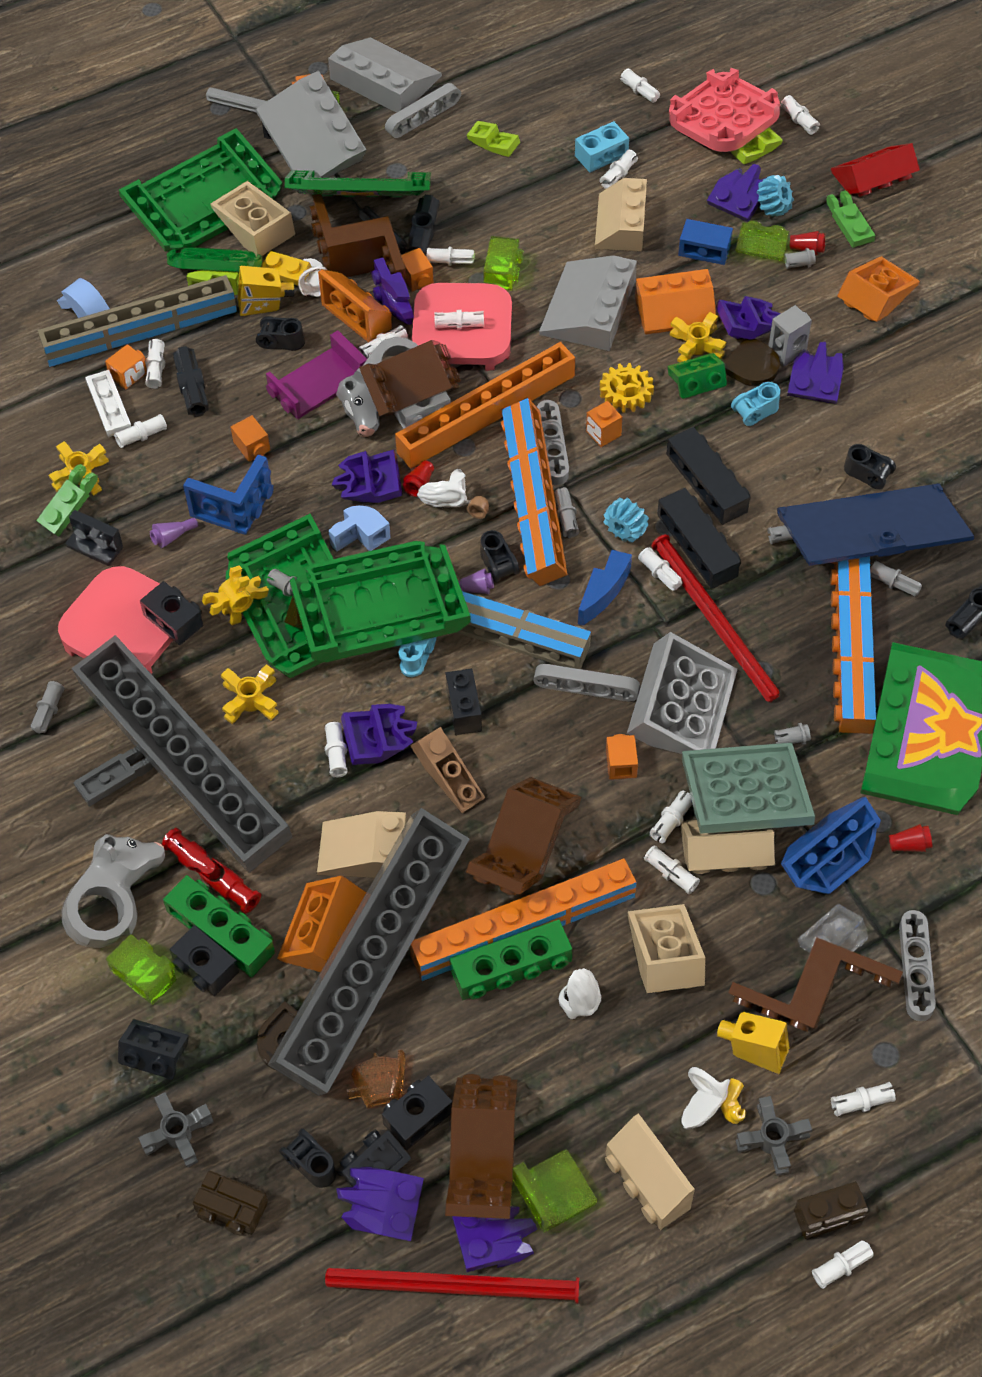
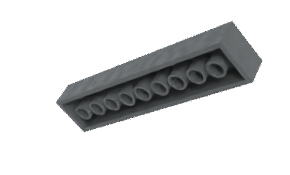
M116 635L72 668L81 686L248 873L293 838L289 825Z
M422 808L410 816L269 1061L268 1065L318 1096L328 1093L470 840L468 837Z

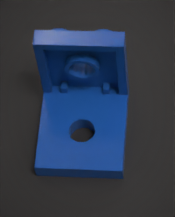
M256 456L235 493L187 478L183 487L190 517L246 535L255 518L258 519L260 517L266 499H270L273 493V485L270 478L271 470L268 466L267 457Z

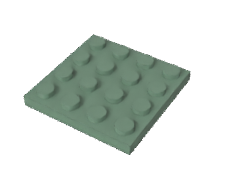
M792 743L682 751V763L700 834L814 825L815 814Z

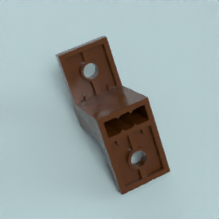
M322 194L312 195L313 206H309L311 219L312 221L315 220V223H311L314 237L319 238V240H316L318 252L324 255V257H321L323 267L328 271L342 273L346 277L374 271V260L384 258L390 274L400 272L406 283L405 266L388 216L332 228Z
M430 340L380 363H368L359 367L379 416H390L443 392H452L459 389L458 382H461L457 369L449 364L448 359L451 358L446 344Z
M529 777L509 787L487 851L469 862L466 873L473 875V879L483 884L493 883L500 886V890L506 894L520 895L543 878L563 818L566 814L579 807L582 797L533 777Z
M816 937L790 1005L735 982H732L728 993L735 996L733 999L735 1003L752 1009L753 1004L763 1007L762 1014L776 1020H780L781 1015L791 1019L789 1025L808 1032L809 1027L817 1028L842 963L846 964L845 970L859 976H863L864 972L875 976L874 982L891 988L892 983L899 985L903 972Z
M466 1074L463 1077H457L452 1103L450 1180L445 1216L510 1219L517 1080H511L509 1076L498 1075L494 1076L493 1079H486L476 1074Z

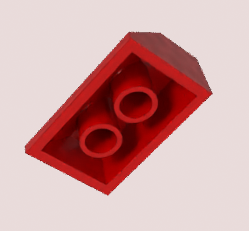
M913 143L889 146L831 168L832 174L849 194L858 193V197L872 193L871 189L877 186L878 189L889 187L892 185L891 181L898 179L900 182L912 178L911 173L920 170Z

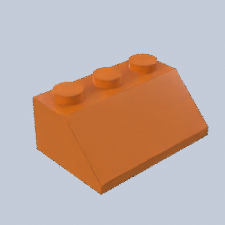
M323 269L318 272L322 306L368 343L376 339L377 335L385 334L392 329V314L388 307L378 303L369 292H365L358 287L354 280L348 279L345 275Z
M708 269L636 279L635 300L645 335L671 331L673 329L671 322L675 317L680 318L687 325H691L695 322L703 323L709 312L716 315L714 290Z
M342 875L306 883L277 959L285 963L321 972L367 892Z

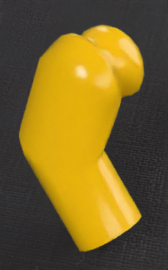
M731 1078L727 1090V1098L720 1107L726 1120L737 1124L743 1121L746 1116L745 1109H741V1105L737 1101L744 1085L740 1081Z

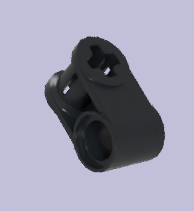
M265 316L260 320L261 330L256 336V343L264 349L296 351L304 346L305 338L300 320Z
M855 444L849 448L844 464L846 474L868 484L874 489H883L886 485L887 477L896 470V464L891 458L881 455L862 444Z
M495 530L483 533L480 539V555L487 567L488 573H492L493 582H499V578L510 574H519L518 562L510 551L503 535Z
M303 1128L298 1131V1136L287 1147L279 1149L282 1157L314 1186L324 1188L334 1182L336 1169L331 1155ZM319 1165L328 1166L327 1170L323 1173L314 1172L315 1168Z

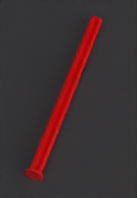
M664 534L656 538L651 545L652 549L658 551L661 557L669 562V567L681 577L682 586L765 700L771 702L777 699L780 693L778 688L670 543L669 535Z
M328 1268L325 1274L326 1286L336 1288L575 1300V1304H578L579 1277H576V1281L341 1268Z

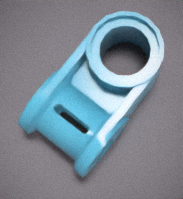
M773 382L762 383L760 386L738 395L732 401L731 408L742 416L743 423L746 426H752L778 411L780 388Z
M437 637L401 645L399 648L400 669L405 676L416 677L424 671Z

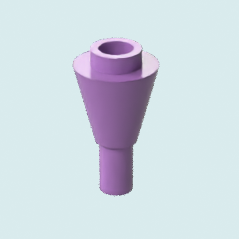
M191 518L183 522L153 524L152 530H150L151 540L154 545L164 548L184 532L197 528L198 522L195 518Z
M485 568L458 581L461 590L467 593L490 594V589L494 588L492 573H487Z

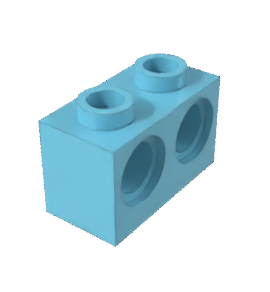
M614 121L575 139V157L589 172L619 160L629 150V137Z

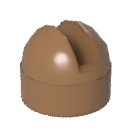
M483 496L474 497L467 506L468 513L478 519L485 518L489 511L488 500Z

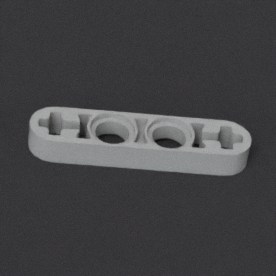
M452 83L443 85L392 115L385 124V130L394 138L405 135L454 106L461 97V91Z
M544 400L537 405L541 414L543 431L554 429L558 432L553 436L544 433L553 485H561L567 482L569 478V464L560 411L557 403L551 400ZM545 411H549L551 419L547 420ZM554 448L560 450L561 453L552 456L548 453V450ZM559 464L558 468L561 474H556L554 465Z
M550 664L538 665L533 679L534 683L542 688L621 701H635L640 690V683L631 677Z
M910 910L904 913L899 925L906 1009L912 1019L926 1021L932 1016L936 1004L928 921L920 911ZM910 920L915 921V925H918L916 937H911L913 932L912 926L909 925ZM914 945L919 946L923 950L924 955L915 958L909 954L908 948ZM916 972L921 973L926 977L927 981L923 985H917L912 982L910 975ZM923 993L922 1004L927 1006L925 1011H920L919 1006H916L919 998L918 994Z

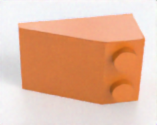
M880 256L849 271L837 297L842 299L848 307L856 308L862 312L865 318L877 322L888 316L918 286L920 281Z

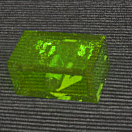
M491 236L484 267L485 284L498 285L508 291L513 290L514 281L518 282L520 267H517V265L522 264L523 249H519V239Z
M130 934L106 958V961L113 974L153 1005L177 981L173 970L175 966L166 956H157L153 952V947L145 939L141 938L138 940Z

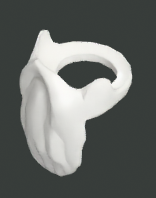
M304 259V261L310 262L312 268L300 275L299 289L304 296L320 297L318 272L321 269H327L323 267L321 262L315 259Z
M455 469L451 473L449 481L426 483L420 487L417 493L422 502L434 507H460L469 504L471 501L467 500L465 474L461 469Z
M584 968L575 970L570 976L568 984L559 994V1004L570 1019H575L577 1016L592 1015L598 1009L601 1002L598 981L590 970ZM566 992H567V996H568V998H569V1001H567V1000L565 999V994H566Z
M692 1067L688 1072L690 1080L698 1091L691 1098L690 1103L683 1112L682 1124L685 1129L702 1126L717 1112L728 1094L729 1079L720 1083L697 1067Z

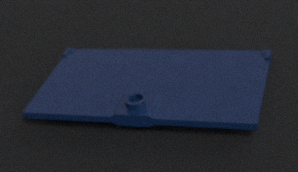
M939 483L777 508L778 517L786 526L809 566L876 555L879 557L891 556L908 550L974 540L973 533L947 498Z

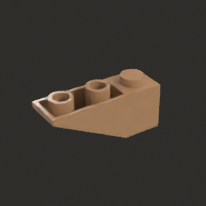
M441 727L410 745L425 770L461 813L485 798Z

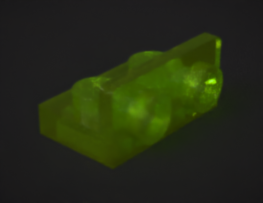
M756 221L742 222L736 252L783 261L789 239V231L778 225L766 227Z

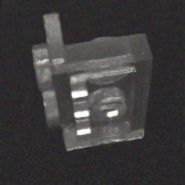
M837 904L798 938L800 947L809 953L816 937L854 952L868 939V933L861 916Z

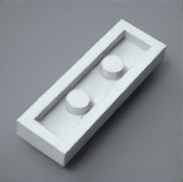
M106 370L85 377L107 436H114V433L131 427L110 371Z

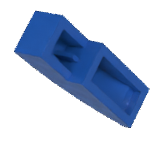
M611 550L605 569H593L578 610V625L583 626L594 619L618 595L631 571V554Z

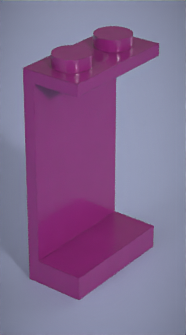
M338 330L330 335L331 348L283 378L278 380L270 371L266 373L268 384L266 389L272 398L276 397L281 402L283 409L287 413H291L297 420L337 396L339 383L343 379L354 375L357 369L363 366L367 360Z

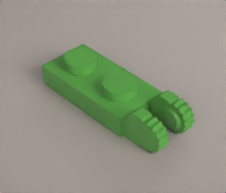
M846 190L840 192V200L843 207H839V202L833 194L827 196V204L832 212V217L852 248L875 241L876 235Z
M82 464L77 465L70 472L69 479L64 482L36 520L57 536H60L70 523L69 516L74 510L78 511L90 496L88 494L98 480V476L92 472H89L83 478L86 474V467Z

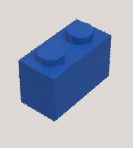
M686 219L680 237L678 256L725 265L731 247L733 228Z

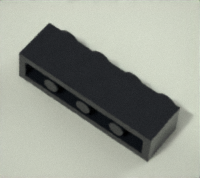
M691 427L668 438L666 455L721 525L748 513L751 499L749 491L739 484L733 471L726 468L722 463L720 455L710 448L704 435L699 434L694 427Z
M683 488L658 500V517L711 589L738 577L741 565L738 553L731 550L724 534L717 531L711 517L702 511L694 495L691 496L688 490Z

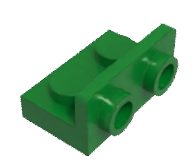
M714 353L667 366L669 376L678 384L679 396L682 399L727 385L725 363Z

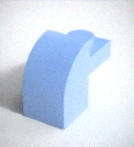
M79 278L62 291L63 296L57 300L62 309L72 308L78 318L110 309L95 287L82 278Z
M352 506L343 510L344 521L336 523L329 529L330 545L336 552L356 539L369 551L391 539L389 522L378 511L367 506Z

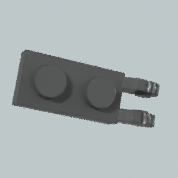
M134 747L124 754H118L73 783L90 807L130 783L137 776H143L153 768V765L145 758L130 766V764H134L144 756L137 747Z

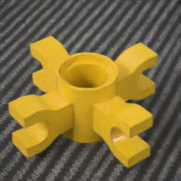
M709 312L703 323L695 322L691 325H687L678 317L674 318L671 322L673 329L670 331V336L686 341L678 349V353L681 355L678 357L677 362L690 360L693 355H702L705 352L709 354L714 353L719 359L725 355V351L722 349L726 346V342L709 336L717 329V325L714 324L718 320L717 315Z
M65 441L57 445L56 448L61 453L59 458L66 464V467L49 474V478L53 481L52 487L58 492L64 482L69 479L70 472L79 464L86 467V474L83 476L85 478L89 472H92V469L109 462L108 458L104 455L106 450L101 444H98L88 454L80 451L73 452ZM99 478L90 491L93 496L102 491L101 487L97 484Z
M240 565L230 568V579L221 584L218 593L210 592L203 594L202 599L204 605L213 603L210 608L212 616L220 613L221 610L224 615L230 614L229 622L231 625L241 622V613L251 606L253 598H265L268 596L269 591L267 586L257 588L260 587L261 582L259 576L251 580L248 576L242 577Z
M266 664L255 678L244 677L240 679L232 670L227 668L221 674V678L225 680L222 684L228 690L236 693L237 696L222 707V710L226 713L224 719L233 724L244 710L248 712L259 710L265 717L272 720L278 714V710L275 709L277 703L271 698L265 697L262 692L276 682V678L272 676L275 670Z

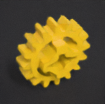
M628 363L625 368L618 364V369L615 370L610 367L609 374L603 373L602 380H600V397L605 398V402L612 403L615 409L621 407L624 413L627 408L635 412L636 406L643 409L645 402L650 403L651 395H653L654 391L653 378L648 377L649 372L647 370L640 372L641 366L639 365L634 369L631 363Z

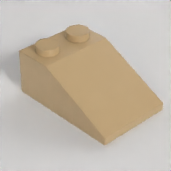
M248 181L211 203V208L243 247L255 253L256 257L258 254L263 256L295 235L291 212Z
M376 811L323 822L317 875L375 878L407 823L406 813Z
M684 904L628 911L639 971L647 993L705 986V955Z

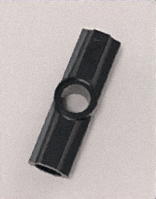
M425 194L419 198L416 213L412 216V228L406 246V253L420 248L425 256L427 255V248H429L430 241L434 237L433 229L440 206L439 200L433 195Z
M187 346L179 347L173 353V358L178 372L176 375L180 393L184 396L188 415H193L194 417L203 416L209 408L204 392L206 389L201 368H198L194 349Z
M982 585L979 588L973 589L969 594V598L946 621L945 626L955 638L964 639L979 622H982Z

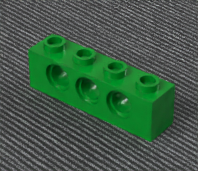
M186 875L164 897L163 902L166 911L189 930L194 925L230 954L236 960L238 968L249 977L253 978L275 954L272 936L262 928L258 930L252 926L251 920L242 912L237 914L230 909V904L219 895L217 897L213 896L209 892V888L201 880L197 879L194 881ZM199 905H205V906H206V907H205L204 909H202V910H199V911L194 910V908L197 907V906H199ZM218 922H227V924L222 927L215 926ZM241 938L249 939L243 944L236 943Z
M558 919L449 958L450 971L462 1001L468 998L478 999L484 996L486 992L496 988L499 990L506 989L512 986L514 982L524 978L531 980L552 968L553 970H559L566 967L569 962H572L573 949ZM540 949L544 950L546 954L538 956L533 952ZM510 959H515L519 963L511 966L506 964L505 962ZM481 969H488L491 971V973L488 975H480L478 971H480Z

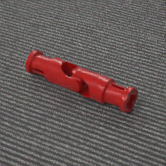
M179 828L171 829L165 835L161 843L164 846V850H170L179 857L178 860L189 870L199 873L201 879L225 899H232L241 907L240 909L244 914L251 912L258 905L262 896L259 891H252L244 884V880L219 860L214 858L211 860L206 850L197 842H191L184 837ZM221 868L224 869L225 874L219 881H211L218 879L220 876Z

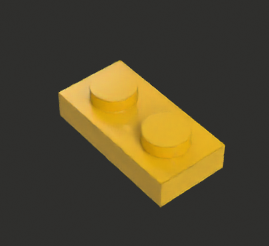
M270 251L261 268L277 269L280 281L293 282L294 285L299 286L300 275L312 268L310 262Z

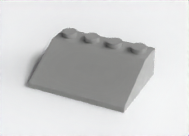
M371 37L342 45L328 58L331 80L396 113L416 102L442 76L441 72Z
M319 71L298 80L255 110L291 170H315L316 178H328L362 161L366 152L365 146Z
M613 255L566 262L539 335L610 351L636 281L637 261Z
M669 632L653 644L627 734L635 735L636 739L649 746L682 754V751L715 749L737 668Z

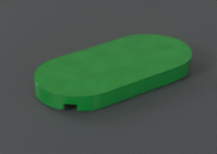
M189 247L181 249V253H176L175 249L167 253V264L182 269L239 272L240 266L262 267V256L258 254L256 257L255 253L246 250Z

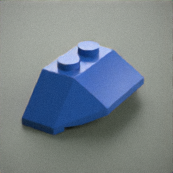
M862 797L828 814L787 848L781 865L796 888L830 894L870 861L876 839V831L881 820L868 799Z

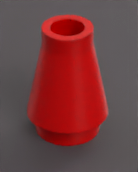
M814 231L791 235L790 249L805 251L806 248H809V250H814L815 255L824 253L825 233Z
M422 461L404 477L403 488L407 494L418 497L417 493L420 487L429 483L434 471V466L431 462Z
M919 824L899 833L889 835L892 852H926V849L933 848L929 826L922 827Z

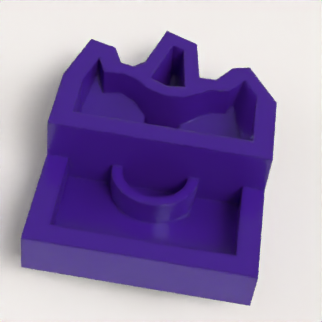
M753 164L744 174L742 169L739 168L720 178L707 199L708 205L749 223L758 206L761 207L760 202L757 201L759 199L757 190H759L758 185L763 181V179L759 180L761 167Z
M384 258L374 260L375 270L371 273L376 285L373 288L376 301H380L382 305L388 307L391 314L400 321L412 324L411 318H414L408 301L410 296L401 273L390 274Z
M748 296L744 297L741 304L719 300L716 306L728 335L736 339H754L771 332L773 318L781 314L771 310L773 307L772 303Z
M826 342L819 343L815 355L803 349L795 357L787 396L837 404L844 369L842 353H836L835 356L829 357L827 355Z
M394 450L369 456L367 451L348 456L339 464V467L346 473L335 477L332 483L335 489L344 490L342 491L341 498L346 500L379 503L402 496L398 460Z
M376 704L371 705L370 711L344 712L342 714L341 721L352 765L383 762L413 743L409 736L414 734L417 722L400 718L405 713V706Z
M372 1167L350 1168L351 1177L356 1180V1185L354 1187L336 1188L338 1199L352 1204L351 1210L344 1212L341 1218L354 1230L411 1241L424 1178Z
M511 1205L510 1219L452 1216L466 1272L497 1265V1268L511 1265L532 1255L534 1252L531 1246L523 1243L522 1239L537 1230L536 1224L531 1218L514 1219L520 1207Z

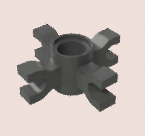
M166 1092L154 1097L163 1118L160 1123V1129L138 1137L146 1156L168 1144L170 1147L178 1148L187 1168L198 1163L190 1140L192 1138V1131L213 1123L207 1105L204 1104L185 1116L181 1112L174 1111ZM177 1125L183 1126L180 1133H169L172 1127Z
M771 1096L759 1098L757 1110L762 1121L761 1130L737 1133L735 1143L738 1153L760 1147L764 1152L771 1154L776 1176L788 1174V1168L791 1167L785 1150L786 1142L810 1138V1132H812L809 1119H804L787 1124L784 1120L775 1116ZM770 1131L777 1132L781 1139L771 1140L767 1137L766 1133Z

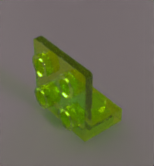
M568 1150L554 1155L529 1170L524 1162L513 1167V1181L543 1233L597 1203L595 1195Z

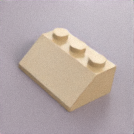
M622 178L599 193L595 249L642 251L647 179Z
M697 820L683 821L681 823L684 857L689 871L697 874L708 873L711 869L734 872L741 867L763 870L767 866L775 865L774 832L772 828L700 834Z
M638 1113L607 1144V1157H605V1161L613 1173L619 1172L624 1179L623 1186L630 1197L633 1199L637 1197L643 1206L641 1208L642 1213L651 1224L655 1222L661 1230L691 1209L695 1189Z

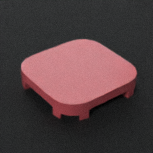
M730 68V72L715 73V70L712 69L706 72L707 80L682 98L674 95L670 99L669 120L671 126L702 145L720 152L734 151L743 147L755 138L756 135H759L773 125L780 115L778 92L773 88L765 92L740 79L739 70Z
M435 283L427 285L417 293L414 301L412 341L418 346L430 340L446 344L451 358L448 359L449 364L485 365V371L495 370V365L502 363L505 359L509 360L511 353V296L504 288L494 284ZM457 310H462V312L484 311V327H462V330L451 327L435 328L434 312L449 313L457 312Z
M124 566L103 570L80 594L59 621L58 633L65 651L71 656L77 654L82 658H86L116 635L152 674V665L173 640L143 615L140 600L160 583Z

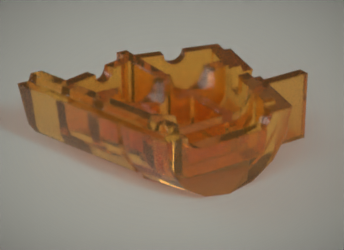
M398 1050V1058L378 1057L377 1053H374L373 1058L356 1065L352 1070L351 1076L357 1088L347 1090L349 1099L362 1097L366 1107L372 1108L375 1105L389 1103L393 1099L399 1100L403 1097L404 1051Z

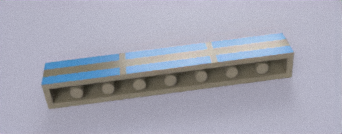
M227 275L39 329L38 334L48 365L51 367L235 313L237 309L233 289Z
M462 591L471 615V623L456 633L563 667L581 669L590 648L591 631H587L580 626L562 623L555 618L536 615L529 610L517 609L504 602L498 603L481 595H473Z

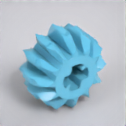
M772 175L759 183V190H757L759 199L757 201L760 202V209L764 210L766 215L777 217L784 215V213L792 209L791 202L794 201L792 197L793 191L790 189V182H786L785 176Z
M618 498L606 509L604 524L609 527V532L615 534V538L620 537L624 542L627 540L634 542L646 531L649 517L644 514L645 509L637 506V502L632 503L629 498L625 500Z

